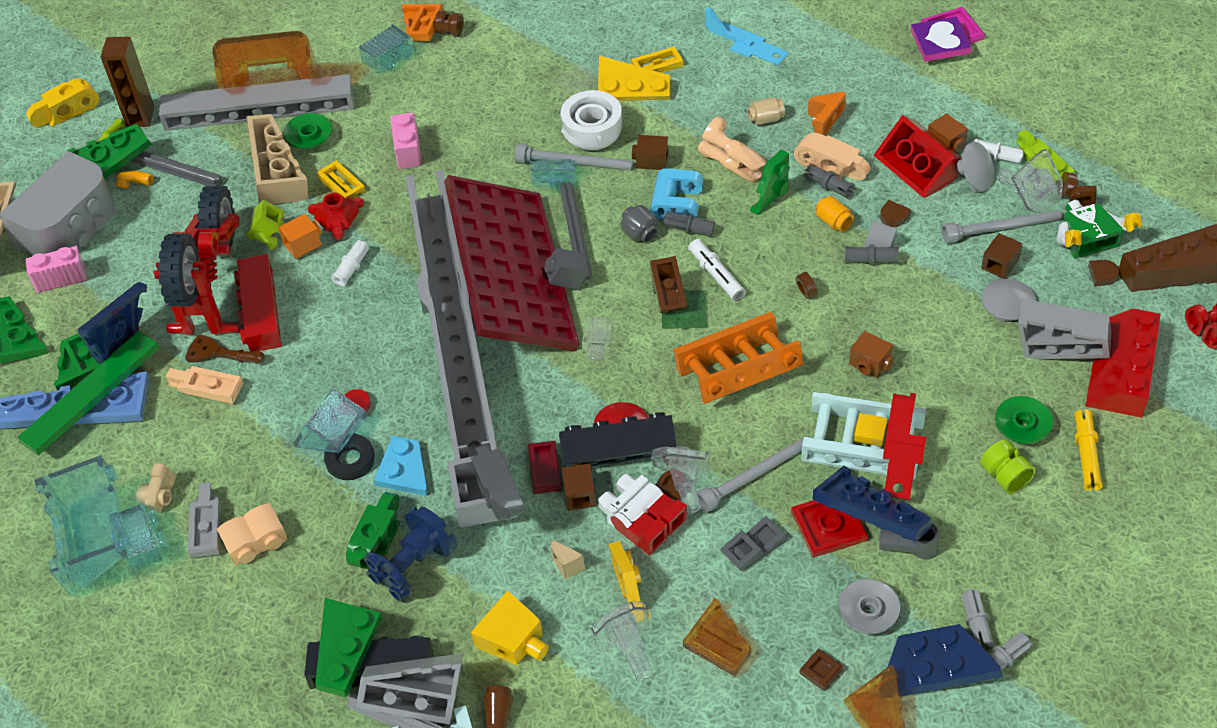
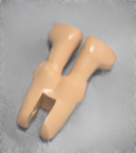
M721 116L715 117L702 135L703 141L698 146V153L706 158H712L720 162L725 169L752 183L760 181L762 177L761 171L764 169L766 160L742 142L730 139L724 133L727 124L725 119Z

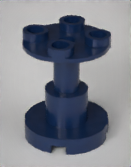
M414 506L405 515L406 523L411 531L400 541L402 549L390 561L373 552L367 553L364 559L370 568L366 572L368 577L375 584L379 585L382 583L388 587L389 593L400 602L412 594L411 587L402 573L415 560L422 562L432 551L441 556H448L457 547V540L452 533L448 537L447 533L443 530L447 526L445 522L431 510L422 506L417 509V506Z

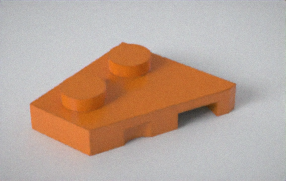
M442 4L402 5L409 41L431 40L435 32L436 14L439 10L445 11Z

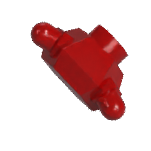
M332 192L324 196L323 202L309 205L308 212L314 215V219L326 231L332 232L335 240H341L344 237V231L349 229L359 213L358 209L364 206V200L361 197H350L347 199L339 193Z

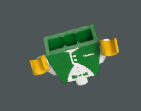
M1073 200L1065 207L1067 212L1064 214L1063 222L1058 226L1057 243L1069 247L1074 259L1120 247L1124 231L1131 232L1134 230V227H1142L1141 215L1139 213H1130L1125 215L1124 218H1119L1107 212L1100 204L1083 207L1078 200Z

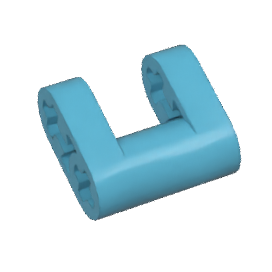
M662 169L657 173L650 211L657 219H664L667 211L688 216L693 214V217L698 216L699 205L695 200L675 196L676 193L699 194L702 191L704 182L701 173L680 169Z

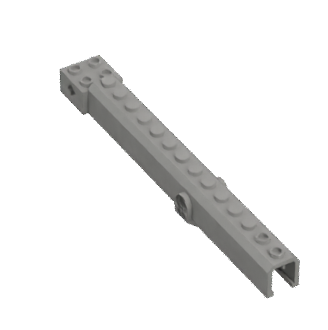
M442 169L436 171L439 196L430 197V194H427L428 198L417 199L413 175L406 176L422 269L417 279L423 314L429 313L454 454V460L447 462L459 527L463 528L499 521L492 509L487 507L477 484L471 457L476 456L475 447L486 444L490 451L497 449L470 312L469 305L471 304L446 193L444 171ZM500 451V453H501V455H502V457H503V459H504V461H505V463H506V465H507V460H506L505 451Z

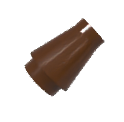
M489 686L486 688V694L483 695L487 728H506L514 699L510 688L505 686Z

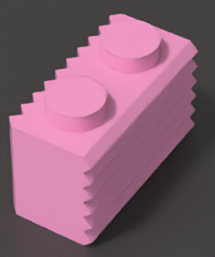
M415 114L393 115L391 117V125L398 169L421 166L422 159Z
M78 246L63 247L54 252L39 253L26 258L27 274L37 293L45 292L46 290L50 291L51 288L70 286L72 283L76 284L77 282L80 283L87 280L85 263Z

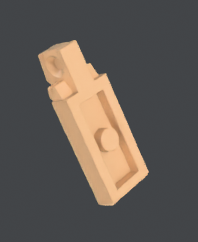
M192 366L191 369H186V371L170 368L166 375L168 385L176 387L179 392L234 404L244 384L241 376Z

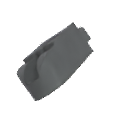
M486 444L475 447L476 456L471 457L477 484L488 509H492L498 520H506L523 514L524 508L520 494L499 448L490 451Z

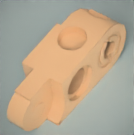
M810 133L800 141L794 150V157L800 165L807 168L809 164H814L825 171L836 172L840 178L845 175L859 181L865 179L870 171L869 163L858 155L859 149L829 135L826 137L819 133Z

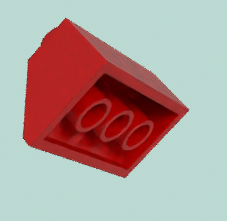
M1132 308L1110 317L1112 332L1110 358H1093L1085 407L1143 418L1149 399L1161 313Z

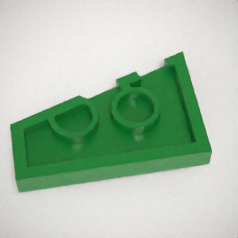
M11 297L0 298V363L48 354L46 346L37 338L36 332L27 324L24 315Z

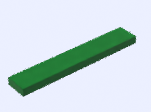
M138 331L17 437L19 442L39 456L159 350L158 343Z

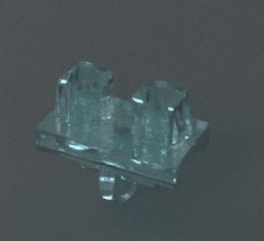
M537 160L530 162L532 187H550L551 190H556L557 186L568 182L576 186L575 160Z

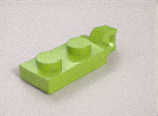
M1026 129L1017 133L1016 143L1024 152L1023 158L1053 186L1059 184L1064 172L1075 173V170L1041 139H1035L1034 135Z

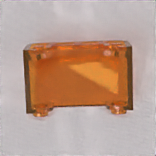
M301 31L225 38L218 40L213 46L212 53L218 89L240 87L246 84L249 79L248 67L286 62L288 68L296 70V73L302 79L320 78L319 65L309 38Z

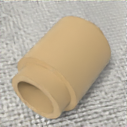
M771 97L752 101L750 107L747 108V115L749 121H754L757 126L779 121L780 118L785 116V108L781 98Z

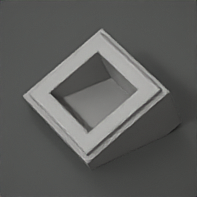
M873 220L864 247H869V244H875V247H895L897 229Z

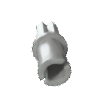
M966 590L962 594L967 614L965 619L966 625L970 626L972 637L981 647L985 649L984 644L986 643L987 648L990 649L994 646L988 625L990 617L985 613L980 592L978 590Z
M1018 633L1001 647L995 646L990 656L1000 665L1001 670L1005 667L1010 668L1013 665L1012 662L1029 650L1032 644L1027 635Z

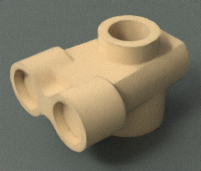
M154 463L150 474V482L139 485L136 492V501L149 511L161 513L163 507L171 502V488L174 487L177 475L170 472L169 467Z

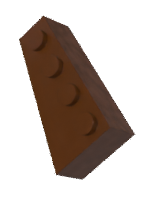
M1217 224L1123 253L1119 266L1120 278L1131 292L1164 289L1166 286L1179 285L1180 287L1190 286L1191 283L1206 282V284L1217 283Z

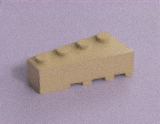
M272 114L247 116L258 204L262 200L271 204L308 200L307 178L302 174L300 165L292 156L291 149L288 143H285Z

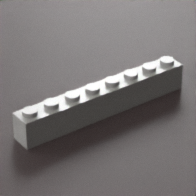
M350 74L160 95L159 117L164 131L247 122V116L272 114L273 118L276 119L294 117L305 113L321 114L354 110V93Z

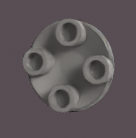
M971 142L967 144L963 151L962 159L957 163L958 171L960 174L965 175L974 193L987 191L994 181L992 158L988 150L981 143Z
M1014 279L993 281L985 287L982 293L984 308L997 321L1003 323L1009 320H1019L1021 298L1036 301V296L1032 289Z

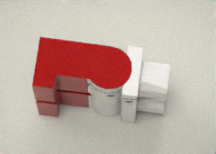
M625 473L616 484L617 490L622 494L617 498L608 491L598 500L599 508L607 515V523L615 527L649 556L667 539V535L670 536L687 520V505L679 499L674 501L657 486L649 483L648 479L643 475L635 479Z

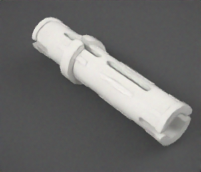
M701 239L694 240L689 245L688 250L700 262V267L710 273L734 302L743 298L746 290L719 261V256L715 252H711ZM705 257H708V259H709L714 265L711 266L710 263L705 259ZM721 274L729 281L728 284L720 276Z

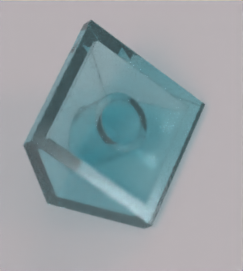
M332 388L304 425L293 444L296 448L340 453L367 413L363 408Z

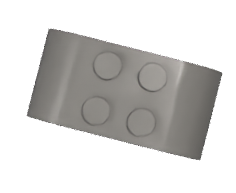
M67 151L0 213V219L14 248L33 256L39 253L54 252L63 247L78 246V249L86 246L89 240L99 230H102L113 217L115 203L100 167L85 158Z

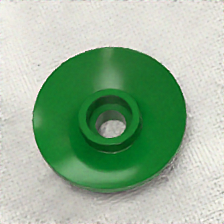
M318 113L298 115L291 119L284 128L286 142L300 149L317 147L326 142L332 133L330 120Z
M1015 396L1006 399L998 406L995 413V424L1000 433L1009 440L1022 444L1039 442L1049 435L1053 426V417L1047 406L1039 400L1027 396Z

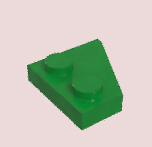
M781 149L765 163L762 178L756 190L761 196L759 201L750 208V211L754 214L759 215L777 197L784 196L788 191V174L790 170L788 152Z

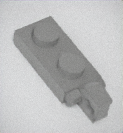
M211 483L199 484V498L190 503L188 554L190 558L220 555V535L217 528L221 522V504L219 497H214Z

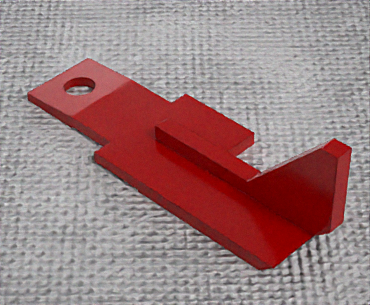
M893 393L883 459L889 460L884 490L891 493L893 498L910 500L915 464L922 465L926 437L910 434L916 393H910V396ZM901 484L903 490L897 493L893 490V486Z

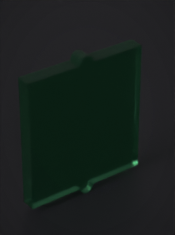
M684 289L687 309L662 313V329L681 328L686 330L687 328H706L705 290L686 291Z

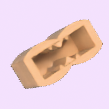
M271 503L260 505L250 510L244 516L233 518L217 528L234 565L249 563L254 560L256 555L267 550H275L288 539Z

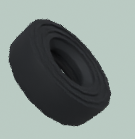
M356 433L337 436L329 442L324 452V462L328 472L341 480H355L363 477L371 470L375 459V452L371 442L364 436ZM346 450H356L360 453L359 459L352 464H343L339 461L340 455Z

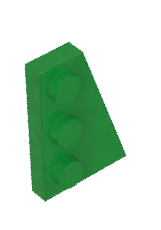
M138 124L111 133L106 139L98 142L92 140L87 142L85 147L77 150L71 148L66 151H70L97 164L106 179L150 147L152 143Z
M325 598L315 682L317 690L344 698L347 697L382 621L380 612Z

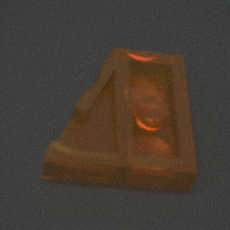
M716 598L712 600L683 640L684 648L734 677L751 655V646L744 636L738 633L737 626L731 618L727 617L721 608L720 601Z

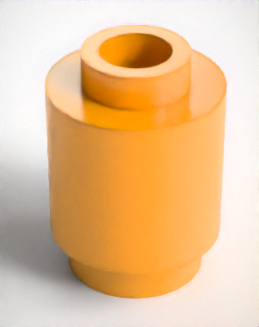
M833 196L822 198L816 206V216L835 231H846L854 221V215H852L851 210Z

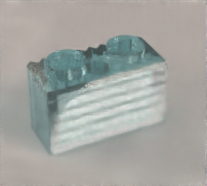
M393 24L388 29H385L384 32L382 31L381 34L378 33L370 41L367 40L366 43L359 46L362 63L379 75L386 70L392 69L396 63L404 58H409L415 52L413 38Z
M143 502L111 515L125 557L133 572L166 558L163 548L168 547L162 530L156 532L155 527L160 525L154 509L148 511Z

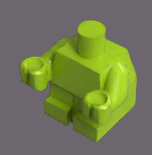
M262 200L252 212L246 236L250 240L255 239L265 243L270 250L276 248L278 239L272 237V234L275 232L279 233L278 227L283 225L285 211Z

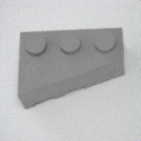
M1021 298L1018 326L1024 358H1110L1112 332L1110 316L1108 314Z

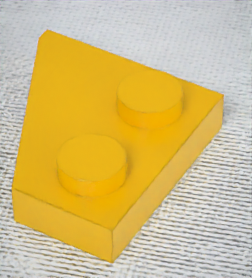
M620 541L609 543L612 565L623 597L627 598L632 621L643 619L644 616L637 583L641 582L637 565H634L630 551H624Z

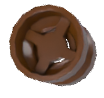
M439 10L435 17V32L439 34L448 32L453 36H460L464 26L463 14H448L447 11Z

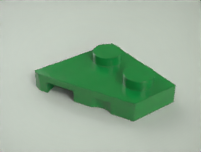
M79 333L61 340V356L58 358L57 363L59 370L58 379L54 380L57 391L63 386L70 385V387L79 384L100 365L92 356Z

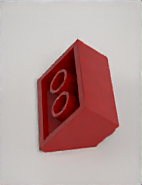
M905 115L900 117L873 155L923 198L954 181L959 175L957 163L962 159L960 155L918 121Z

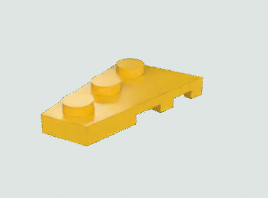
M599 56L598 91L609 93L618 101L670 100V75Z

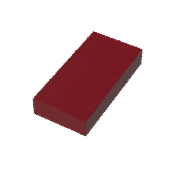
M556 440L528 444L533 494L562 491Z

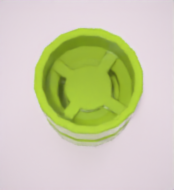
M1003 439L986 450L980 459V465L991 477L996 476V482L1007 494H1013L1025 487L1033 479L1036 469L1024 456H1019L1020 452L1008 439Z

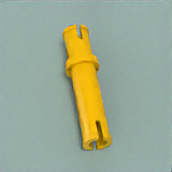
M1084 409L1085 420H1083L1082 410H1078L1074 413L1077 429L1075 443L1079 445L1084 490H1092L1091 480H1093L1095 490H1100L1103 487V483L1101 481L1096 447L1098 433L1094 431L1093 413L1088 409Z

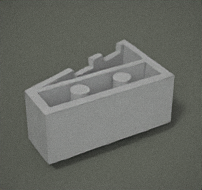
M464 653L365 667L360 680L356 708L450 725Z

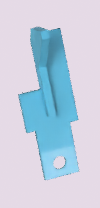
M707 7L705 9V26L710 32L735 41L730 48L731 51L748 58L754 55L776 65H779L789 52L764 42L765 38L720 21L711 8ZM773 54H780V57L774 58Z

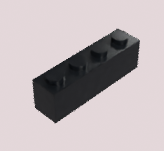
M664 412L653 413L649 415V418L640 420L635 416L625 417L621 419L620 423L610 424L609 421H598L593 423V427L582 428L581 425H571L565 427V431L559 432L564 467H570L574 464L597 466L677 454L672 415L666 416Z
M415 635L409 638L394 639L391 637H381L374 639L352 687L360 686L361 676L367 666L432 658L434 651L430 637ZM320 640L318 642H308L304 676L310 689H317L315 682Z

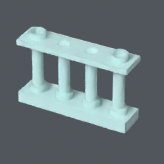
M813 392L811 412L819 414L814 438L804 437L801 461L834 467L846 466L853 470L887 475L889 460L883 459L884 449H882V446L871 445V447L853 445L859 413L888 418V424L891 404ZM914 407L910 430L911 435H914V428L923 429L926 409ZM830 415L847 417L842 443L825 440ZM915 464L913 479H916L918 464Z

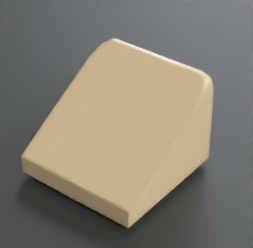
M557 541L551 542L552 559L563 578L567 579L585 570L582 554Z

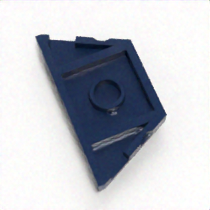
M137 282L78 328L79 335L98 364L103 363L139 331V322L142 317L143 308L138 307L140 294L147 292V284Z
M960 624L898 636L879 691L881 699H890L1003 676L1000 665Z

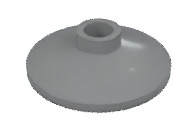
M863 579L855 581L842 591L839 598L838 608L841 618L850 628L860 633L878 634L885 632L896 623L900 614V602L894 590L877 580ZM870 608L874 613H865L863 610Z

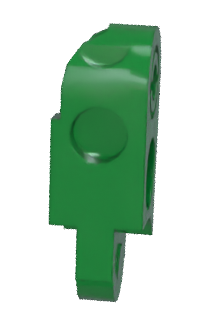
M385 492L382 494L377 506L367 505L348 543L346 562L348 565L370 569L364 560L367 553L373 552L382 557L383 554H387L401 523L396 518L399 507L398 494Z

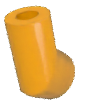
M137 170L120 172L116 176L117 181L115 184L117 187L124 189L129 188V182L150 186L154 181V176Z

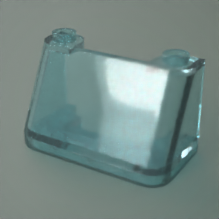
M102 455L35 479L36 491L39 494L43 493L47 499L44 510L51 518L57 555H54L53 559L49 560L50 572L70 596L85 591L128 557L129 549L132 548L130 537L124 531L114 483L115 480H118L117 472L113 464L108 465Z

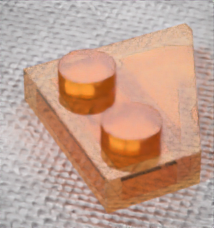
M890 665L843 699L861 728H905V721L902 718V700L897 683L898 672L893 665Z

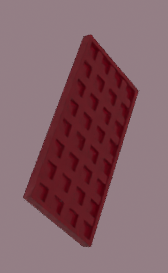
M448 175L444 183L477 336L576 351L580 343L565 287L549 284L548 275L545 272V262L548 257H551L555 248L540 193Z

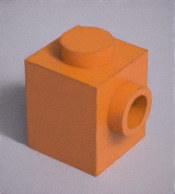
M306 214L278 227L283 245L295 259L322 246L319 236L322 234L318 223L315 220L311 221Z

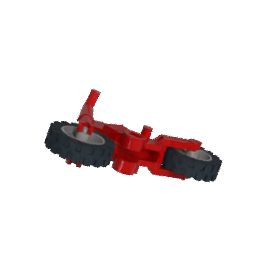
M227 186L203 187L199 195L200 201H198L199 213L194 214L185 232L167 234L164 236V241L161 242V251H159L160 262H156L157 270L154 271V277L159 279L164 302L168 304L167 306L171 307L176 322H179L167 324L166 330L169 334H194L195 326L191 316L196 315L204 316L211 334L239 333V322L222 323L211 289V282L218 278V275H215L218 273L217 269H215L217 262H214L217 260L216 256L228 255L230 253L235 235L234 231L240 225V217L235 214L232 206L233 199L230 197L231 193Z

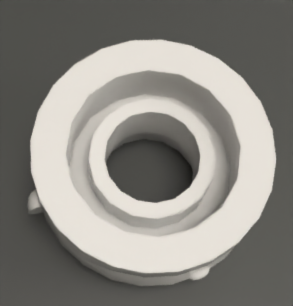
M590 90L579 92L568 98L562 105L561 121L563 125L561 132L570 144L579 149L588 151L604 149L614 143L620 136L622 130L621 105L614 96L603 91Z

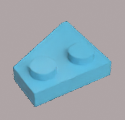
M392 436L374 478L375 486L427 496L428 491L418 440Z

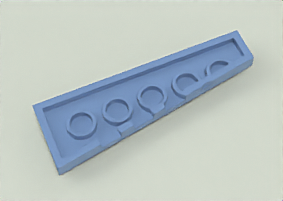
M148 373L130 374L74 425L143 421L150 379ZM70 385L60 387V390L45 393L41 390L25 395L0 398V429L29 427L72 390Z

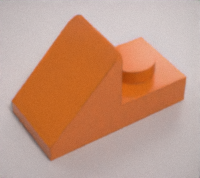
M845 92L820 95L809 99L808 115L814 117L812 121L814 133L824 136L828 133L845 110Z

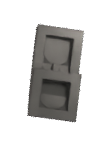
M765 516L747 533L741 530L720 550L741 571L784 543L787 538Z

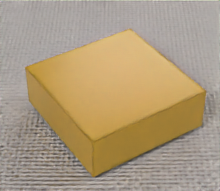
M859 413L854 441L882 446L888 418Z

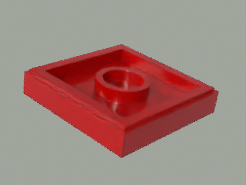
M814 500L791 507V513L813 558L868 541V535L860 519L853 518L849 514L834 508H828Z

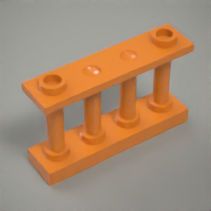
M772 312L765 313L673 349L676 369L679 374L684 376L695 372L700 378L698 382L701 399L704 404L803 365L801 343L797 340L784 345L778 339L776 317ZM768 343L774 349L760 355L754 348ZM742 352L749 358L736 365L730 359V357ZM719 362L724 368L710 374L705 367Z

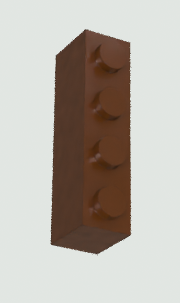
M106 37L100 57L125 125L129 127L138 124L139 127H150L155 106L131 37Z

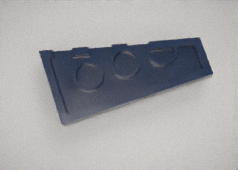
M842 466L813 490L812 500L824 504L828 508H834L849 514L853 518L871 523L880 529H886L908 540L916 542L931 528V517L904 501L895 502L891 499V493L884 489L877 491L870 486L868 479L863 476L856 478L851 475V469L846 466Z

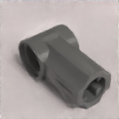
M931 523V528L916 542L905 539L886 529H881L879 549L914 553L918 558L924 560L932 559L939 551V529L935 524Z

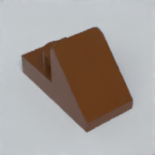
M676 256L651 260L650 270L653 293H656L660 313L687 309Z

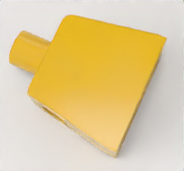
M508 591L471 631L474 647L514 665H517L526 654L540 661L545 657L549 649V645L539 639L543 635L539 618Z

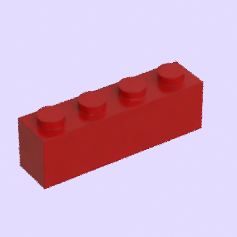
M264 254L238 259V270L234 271L236 285L240 286V289L236 290L238 304L242 305V309H238L240 324H244V329H240L243 345L248 344L249 350L252 352L282 347L273 269L269 256Z

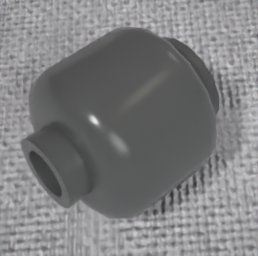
M643 205L630 206L623 212L621 229L634 242L639 243L643 241L646 243L658 233V219L647 207Z

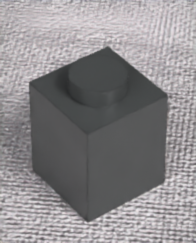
M556 248L551 257H548L545 262V272L551 285L578 290L589 273L584 253Z

